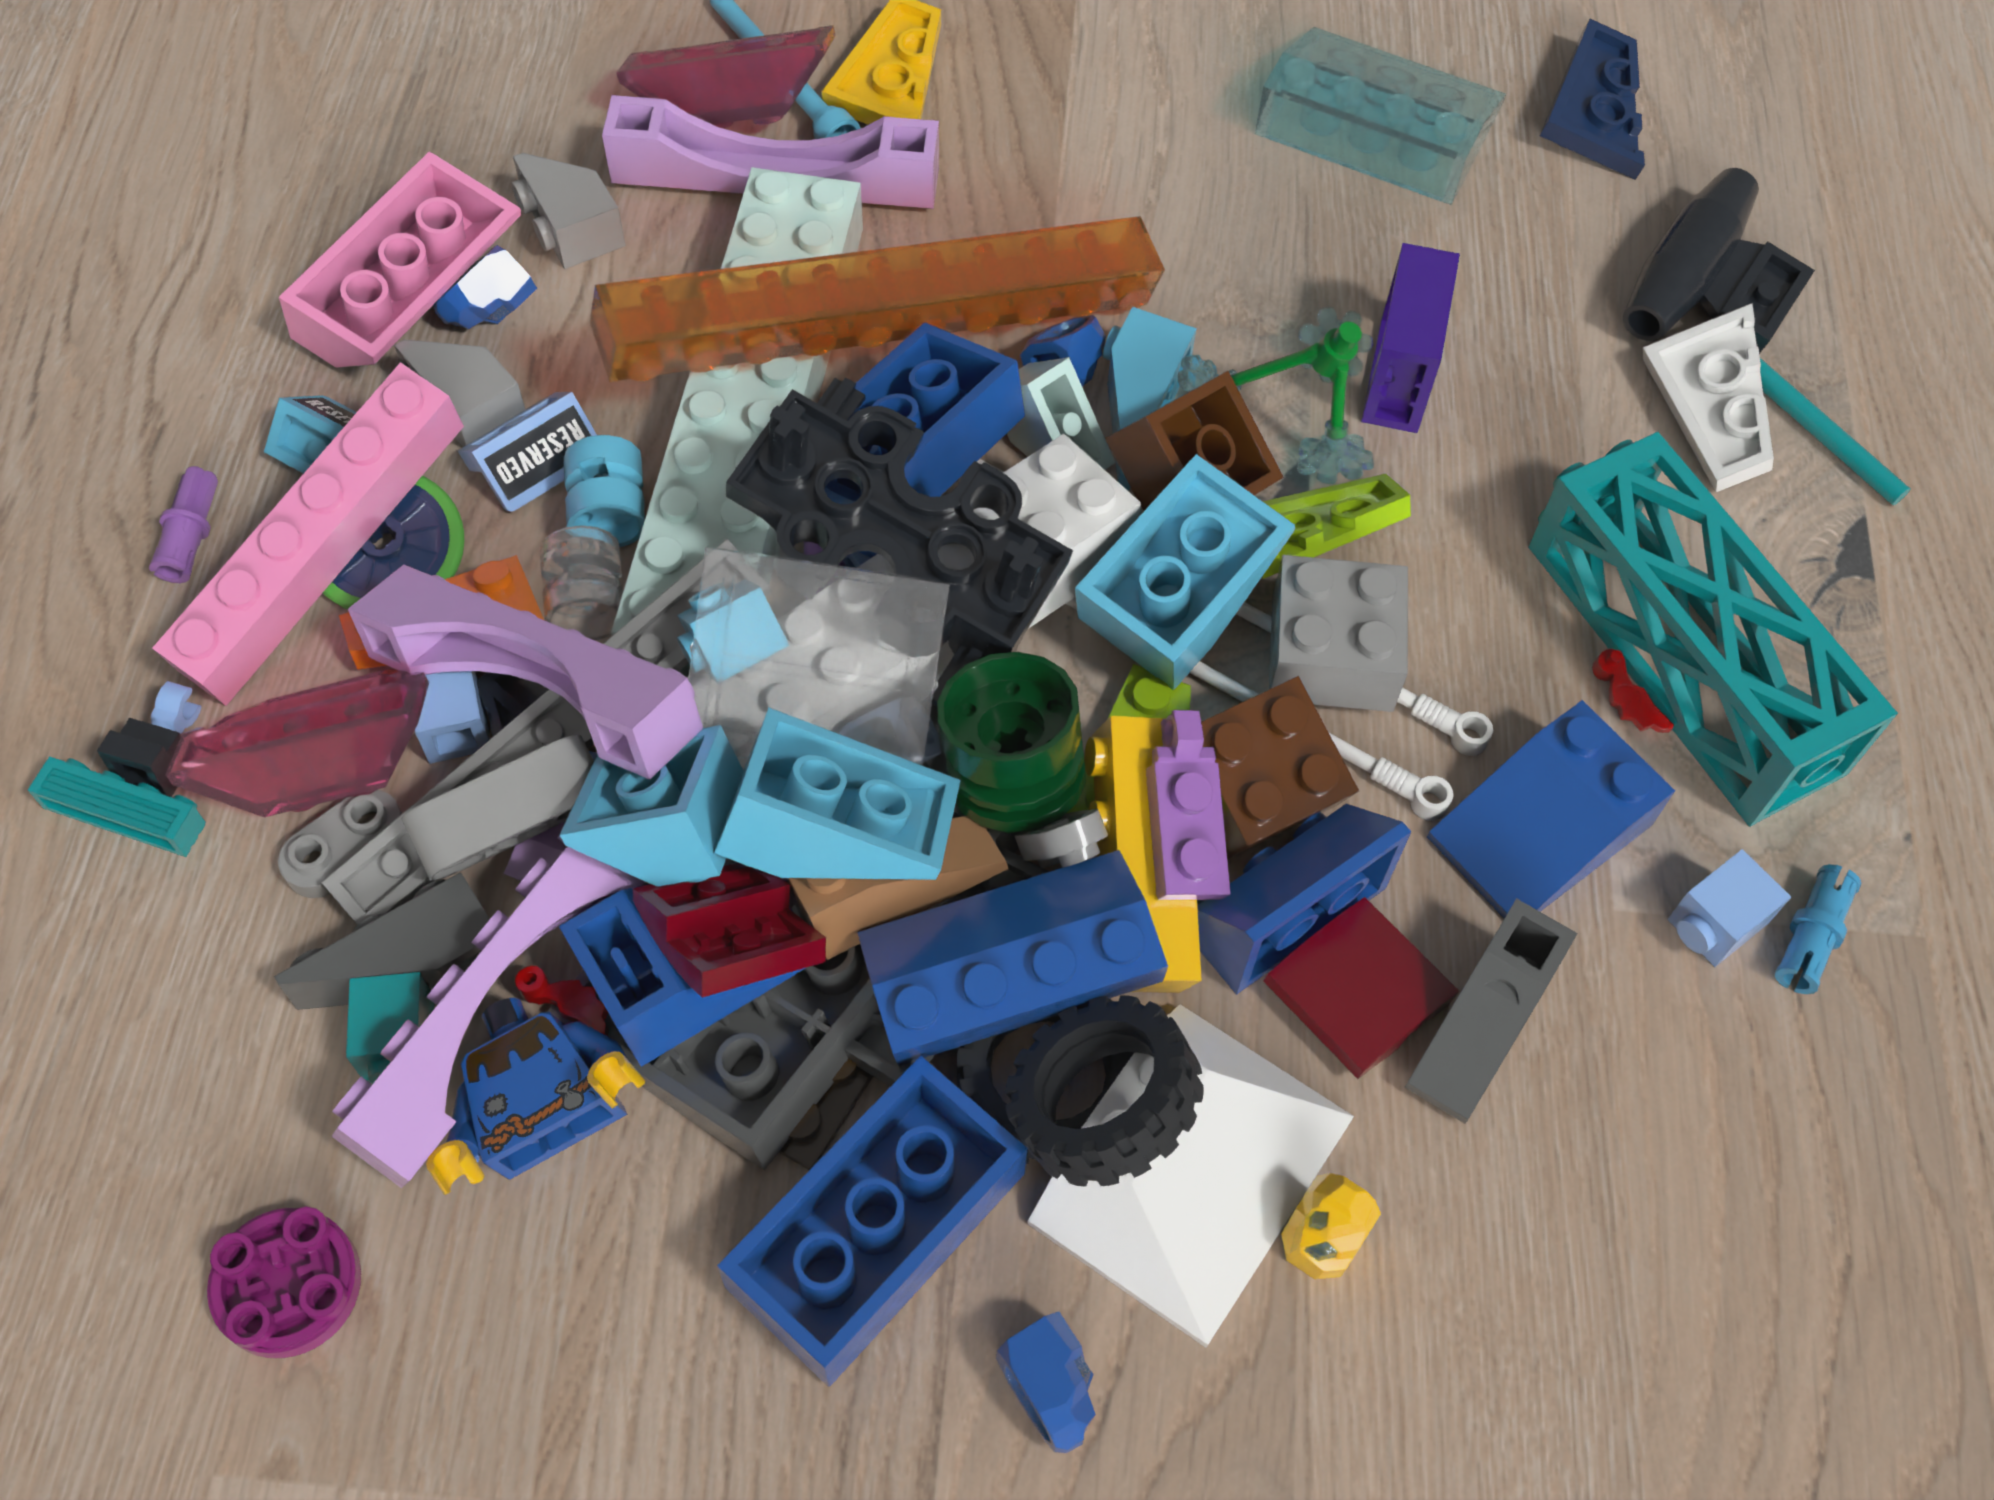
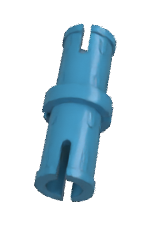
M1828 864L1819 868L1816 882L1805 908L1798 909L1791 921L1790 930L1793 933V937L1781 964L1775 971V978L1783 987L1788 989L1794 974H1797L1799 969L1802 968V974L1794 990L1796 993L1814 994L1818 991L1820 979L1831 951L1841 946L1847 934V928L1843 922L1855 894L1859 892L1861 880L1853 871L1848 870L1842 885H1839L1837 890H1835L1834 885L1842 866Z

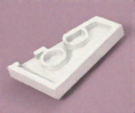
M1752 303L1643 347V361L1715 492L1772 471L1774 457L1766 399L1763 396L1760 374L1761 363L1759 349L1756 345Z

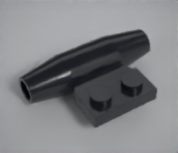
M1740 168L1723 170L1679 212L1645 261L1624 311V326L1633 336L1644 341L1660 339L1698 302H1700L1712 319L1752 303L1755 320L1754 331L1759 354L1770 342L1815 270L1768 241L1766 244L1741 240L1759 192L1758 183L1749 172Z

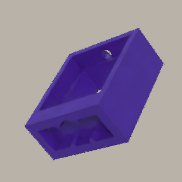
M1402 243L1380 322L1361 422L1418 433L1442 360L1460 257L1459 253Z

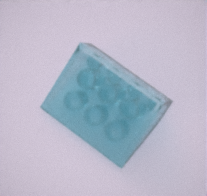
M1313 27L1282 53L1265 82L1255 134L1452 205L1504 103L1506 93Z

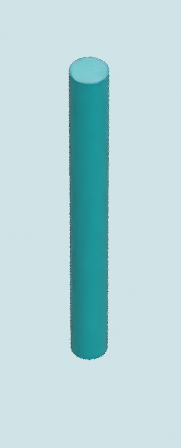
M1760 358L1762 389L1769 398L1891 505L1894 506L1910 492L1911 488Z

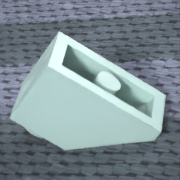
M1070 358L1028 363L1019 369L1025 417L1007 433L1010 442L1026 456H1030L1062 434H1065L1104 470L1113 465L1115 460Z

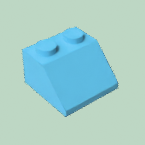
M721 725L703 728L650 780L603 760L597 754L560 833L565 846L657 887L681 882L696 883L710 877L720 876L726 858L714 853L743 772V768Z

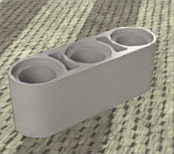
M572 735L552 742L405 813L402 817L403 824L429 880H438L456 874L565 822L594 763L582 736Z

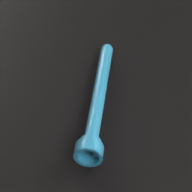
M710 0L713 9L813 120L812 126L815 139L835 137L861 129L858 122L846 109L828 106L734 0Z

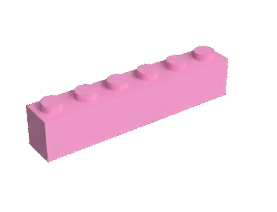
M400 362L152 649L179 673L227 706L462 430L464 425L449 395Z

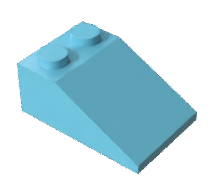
M1196 454L1075 587L1078 618L1152 675L1168 684L1172 690H1175L1218 640L1295 531V524Z
M768 707L742 772L714 854L780 878L936 880L942 868L960 780Z

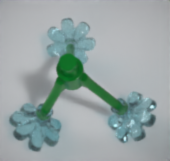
M1324 307L1317 314L1320 324L1318 327L1307 323L1302 325L1299 330L1298 338L1302 342L1309 344V347L1238 373L1232 369L1229 370V373L1239 391L1244 384L1298 365H1302L1305 369L1313 368L1323 382L1332 383L1331 417L1325 423L1324 435L1321 436V439L1305 438L1301 441L1298 451L1301 457L1298 461L1297 471L1302 475H1310L1318 470L1317 480L1326 484H1335L1339 472L1345 478L1354 480L1363 476V470L1374 468L1373 454L1371 451L1365 450L1363 437L1357 434L1348 435L1349 425L1344 420L1347 377L1356 376L1362 371L1363 363L1357 355L1358 353L1371 351L1373 339L1371 335L1361 332L1360 325L1363 319L1359 313L1350 310L1343 316L1342 320H1339L1334 308ZM1200 355L1185 356L1181 361L1183 370L1178 373V383L1183 390L1191 391L1222 373L1217 374V368L1210 359L1202 361Z

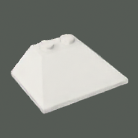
M1180 1004L1167 1017H1172L1197 1057L1202 1069V1074L1197 1076L1204 1085L1202 1102L1195 1103L1194 1105L1197 1118L1189 1132L1182 1130L1176 1139L1179 1146L1166 1159L1159 1155L1149 1163L1152 1169L1135 1178L1131 1173L1119 1176L1120 1183L1100 1186L1097 1181L1089 1180L1087 1186L1083 1187L1069 1184L1063 1174L1058 1179L1052 1176L1028 1220V1225L1207 1348L1354 1116ZM1135 1052L1082 1128L1104 1124L1127 1111L1144 1093L1153 1073L1154 1058L1149 1054Z

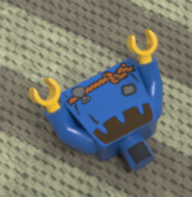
M518 998L502 999L487 1007L482 1014V1019L491 1041L467 1053L462 1059L461 1067L464 1081L457 1089L452 1119L456 1123L449 1130L446 1143L437 1147L426 1162L427 1170L443 1195L451 1192L452 1183L463 1174L466 1175L469 1182L473 1185L483 1181L484 1172L478 1164L480 1156L484 1164L511 1180L628 1115L616 1094L624 1085L633 1082L637 1088H640L645 1084V1079L628 1061L620 1043L581 1021L563 1024L551 1012H543L528 1019L523 1005Z

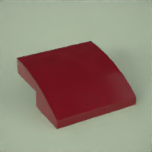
M737 862L723 866L720 876L710 877L701 882H681L658 887L649 884L633 888V902L654 941L677 973L702 998L825 962L826 937L789 909L790 884L780 877Z
M1365 897L1307 939L1271 970L1263 980L1357 1079L1397 1051L1411 1033L1445 1009L1460 992Z

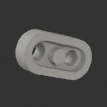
M378 789L357 791L290 837L281 848L278 858L279 870L290 888L297 894L308 898H320L330 895L331 893L322 882L402 815L396 800L390 794ZM371 812L377 813L370 822L364 824L357 823L358 819L363 815ZM321 851V855L316 861L302 863L303 859L311 852Z
M1091 809L1067 813L1060 820L1037 830L1021 831L1015 834L1014 837L1023 861L1038 860L1040 868H1046L1061 863L1062 867H1067L1098 855L1100 850L1096 842L1108 836L1099 810Z

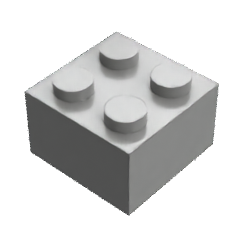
M1282 555L1272 595L1269 689L1299 676L1314 705L1393 712L1408 674V566Z

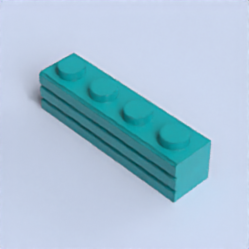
M49 756L28 788V792L45 810L183 857H187L206 823L197 810V804L187 797L175 795L174 798L168 797L149 784L139 783L136 786L127 783L122 777L113 772L104 770L100 774L91 771L85 764L68 758L65 762Z

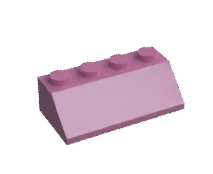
M429 151L279 296L290 338L336 368L375 364L521 216V208Z

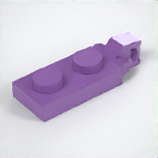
M1173 710L1171 715L1161 721L1163 747H1155L1152 750V765L1146 769L1156 895L1158 900L1224 899L1230 895L1219 767L1218 763H1215L1214 748L1203 747L1204 738L1199 711Z

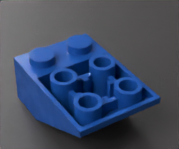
M633 888L620 890L559 926L613 1022L641 1067L806 969L803 968L702 998L677 973L654 941L633 902Z

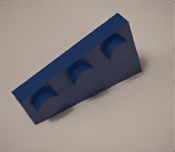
M1590 18L1579 37L1539 135L1636 180L1645 167L1644 151L1639 150L1638 135L1643 128L1642 114L1636 113L1635 94L1640 88L1637 40Z

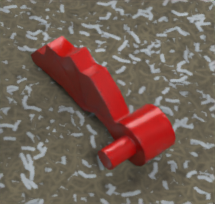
M1615 649L1602 651L1593 662L1592 670L1598 679L1610 681V705L1618 709L1620 720L1631 721L1640 732L1652 728L1658 733H1669L1673 729L1674 724L1653 704L1644 688L1631 682L1627 675L1626 663L1622 652Z
M527 966L518 972L515 984L525 1001L538 1005L550 1003L558 1006L563 1018L572 1022L581 1021L608 1036L609 1029L604 1022L608 1011L604 1004L598 1000V994L594 987H583L580 980H562L550 984L543 970L537 966Z

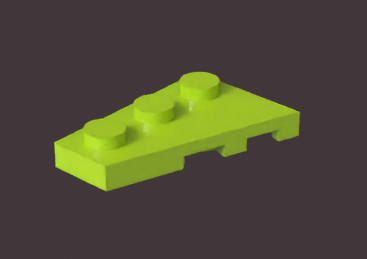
M1381 474L1262 501L1295 524V531L1262 578L1265 579L1278 573L1282 555L1314 558L1411 517L1410 494L1390 476Z

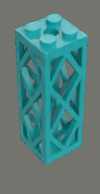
M1655 432L1636 442L1630 439L1622 441L1614 446L1604 457L1586 465L1582 462L1575 463L1556 477L1553 482V492L1546 508L1538 517L1539 524L1528 548L1607 648L1622 652L1629 676L1637 686L1646 690L1653 704L1674 724L1672 730L1746 824L1751 827L1847 776L1897 716L1898 712L1659 432ZM1661 471L1678 490L1657 481ZM1644 506L1646 508L1650 521L1642 513V509ZM1668 509L1701 524L1708 574L1689 564ZM1603 560L1617 568L1636 619L1608 607ZM1744 569L1776 607L1754 597ZM1661 581L1668 583V589ZM1689 603L1716 635L1718 650L1690 617ZM1733 614L1739 616L1747 638L1735 625ZM1659 616L1672 630L1674 637L1665 634ZM1768 630L1804 646L1812 696L1788 684ZM1633 645L1651 654L1659 677ZM1699 682L1718 692L1737 743L1705 728ZM1848 692L1852 695V697L1857 701L1859 705L1853 707ZM1788 724L1798 735V737L1792 740L1790 739ZM1761 741L1772 754L1770 759L1767 758ZM1734 771L1752 781L1748 788Z

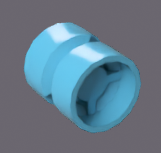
M610 435L589 436L576 441L567 448L563 458L564 482L567 491L565 498L566 526L569 536L579 544L597 549L621 548L634 543L640 538L646 518L645 500L642 491L644 484L640 450L632 442Z

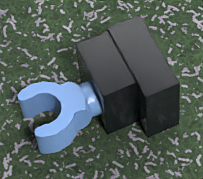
M170 681L165 682L156 697L155 708L151 713V724L129 718L120 733L110 730L97 749L108 770L122 777L127 783L136 786L139 783H146L159 790L161 794L172 797L182 781L183 773L193 759L180 735L185 728L193 725L201 711V705L187 702L192 693V688Z

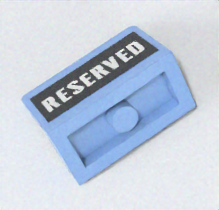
M555 392L459 449L458 453L469 471L482 472L504 510L513 512L563 482V458L567 448L578 440L589 436H597L573 392Z

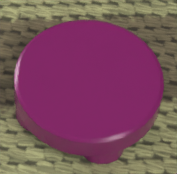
M306 1206L272 1210L249 1220L235 1232L224 1235L213 1246L210 1254V1264L212 1267L208 1278L207 1299L215 1324L238 1347L248 1353L265 1358L294 1357L322 1345L343 1326L356 1304L361 1286L359 1256L346 1233L316 1208Z

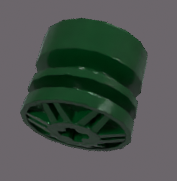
M1022 652L990 654L966 664L946 682L937 701L938 725L943 751L946 755L947 774L960 780L956 803L964 815L982 827L1007 833L1031 831L1060 820L1078 803L1086 784L1078 691L1065 669L1042 656Z

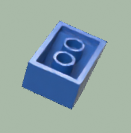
M1581 700L1536 733L1429 831L1427 838L1505 919L1516 898L1540 912L1649 829L1675 790L1602 718Z

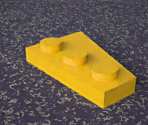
M889 0L822 90V100L828 106L846 109L855 120L867 125L882 117L921 119L941 29V9L917 0Z

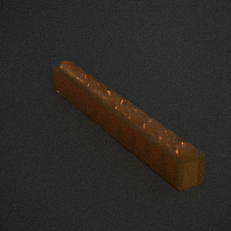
M1141 216L597 284L594 289L589 323L609 382L628 379L646 381L663 374L684 371L707 372L718 366L746 362L763 364L774 358L801 354L818 356L830 350L857 346L873 348L885 342L905 340L924 322L950 333L961 331L977 333L995 326L1016 323L1032 325L1044 319L1064 316L1079 318L1088 316L1093 312L1120 308L1122 310H1131L1132 306L1139 308L1147 305L1165 268Z

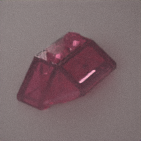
M834 25L814 29L700 45L636 52L628 56L616 74L619 83L637 96L666 99L688 114L717 127L725 129L735 121L753 119V123L756 125H766L777 122L786 115L824 57L836 34Z
M382 670L268 699L224 717L209 729L205 730L204 727H198L183 733L165 775L172 785L264 818L289 811H306L317 804L349 796L369 795L378 789L386 788L419 723L430 682L424 672L410 674L406 671Z

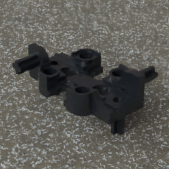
M846 377L843 381L834 378L817 403L792 389L780 407L776 406L772 410L770 421L726 481V497L765 520L775 530V568L780 578L788 586L810 599L814 598L819 587L823 588L836 573L839 563L847 555L857 551H871L884 557L894 571V582L884 593L875 611L874 618L882 622L879 639L912 656H927L935 653L948 641L949 647L954 653L927 696V701L937 706V701L946 682L966 664L990 654L1017 651L1018 645L1069 564L1074 550L1018 519L1022 508V494L1016 482L985 462L981 465L974 461L962 475L959 485L951 493L941 497H929L914 490L905 477L904 469L917 452L923 440L924 432L916 428L917 423L892 409L883 406H869L858 410L865 401L866 396L856 390V383ZM878 445L886 449L888 453L873 455L866 452L862 447ZM837 478H846L855 482L862 494L853 503L838 504L827 496L824 489L830 481ZM976 508H988L998 514L999 518L987 520L979 517L973 510ZM801 542H812L818 544L823 551L815 555H805L798 552L794 546ZM948 543H959L965 545L974 556V562L963 570H953L941 563L938 557V550ZM914 606H922L930 609L936 618L931 621H919L913 619L906 610Z

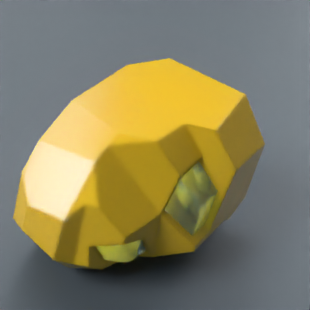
M1334 1173L1317 1175L1281 1233L1286 1261L1313 1279L1341 1277L1381 1215L1375 1199L1365 1189L1345 1176Z

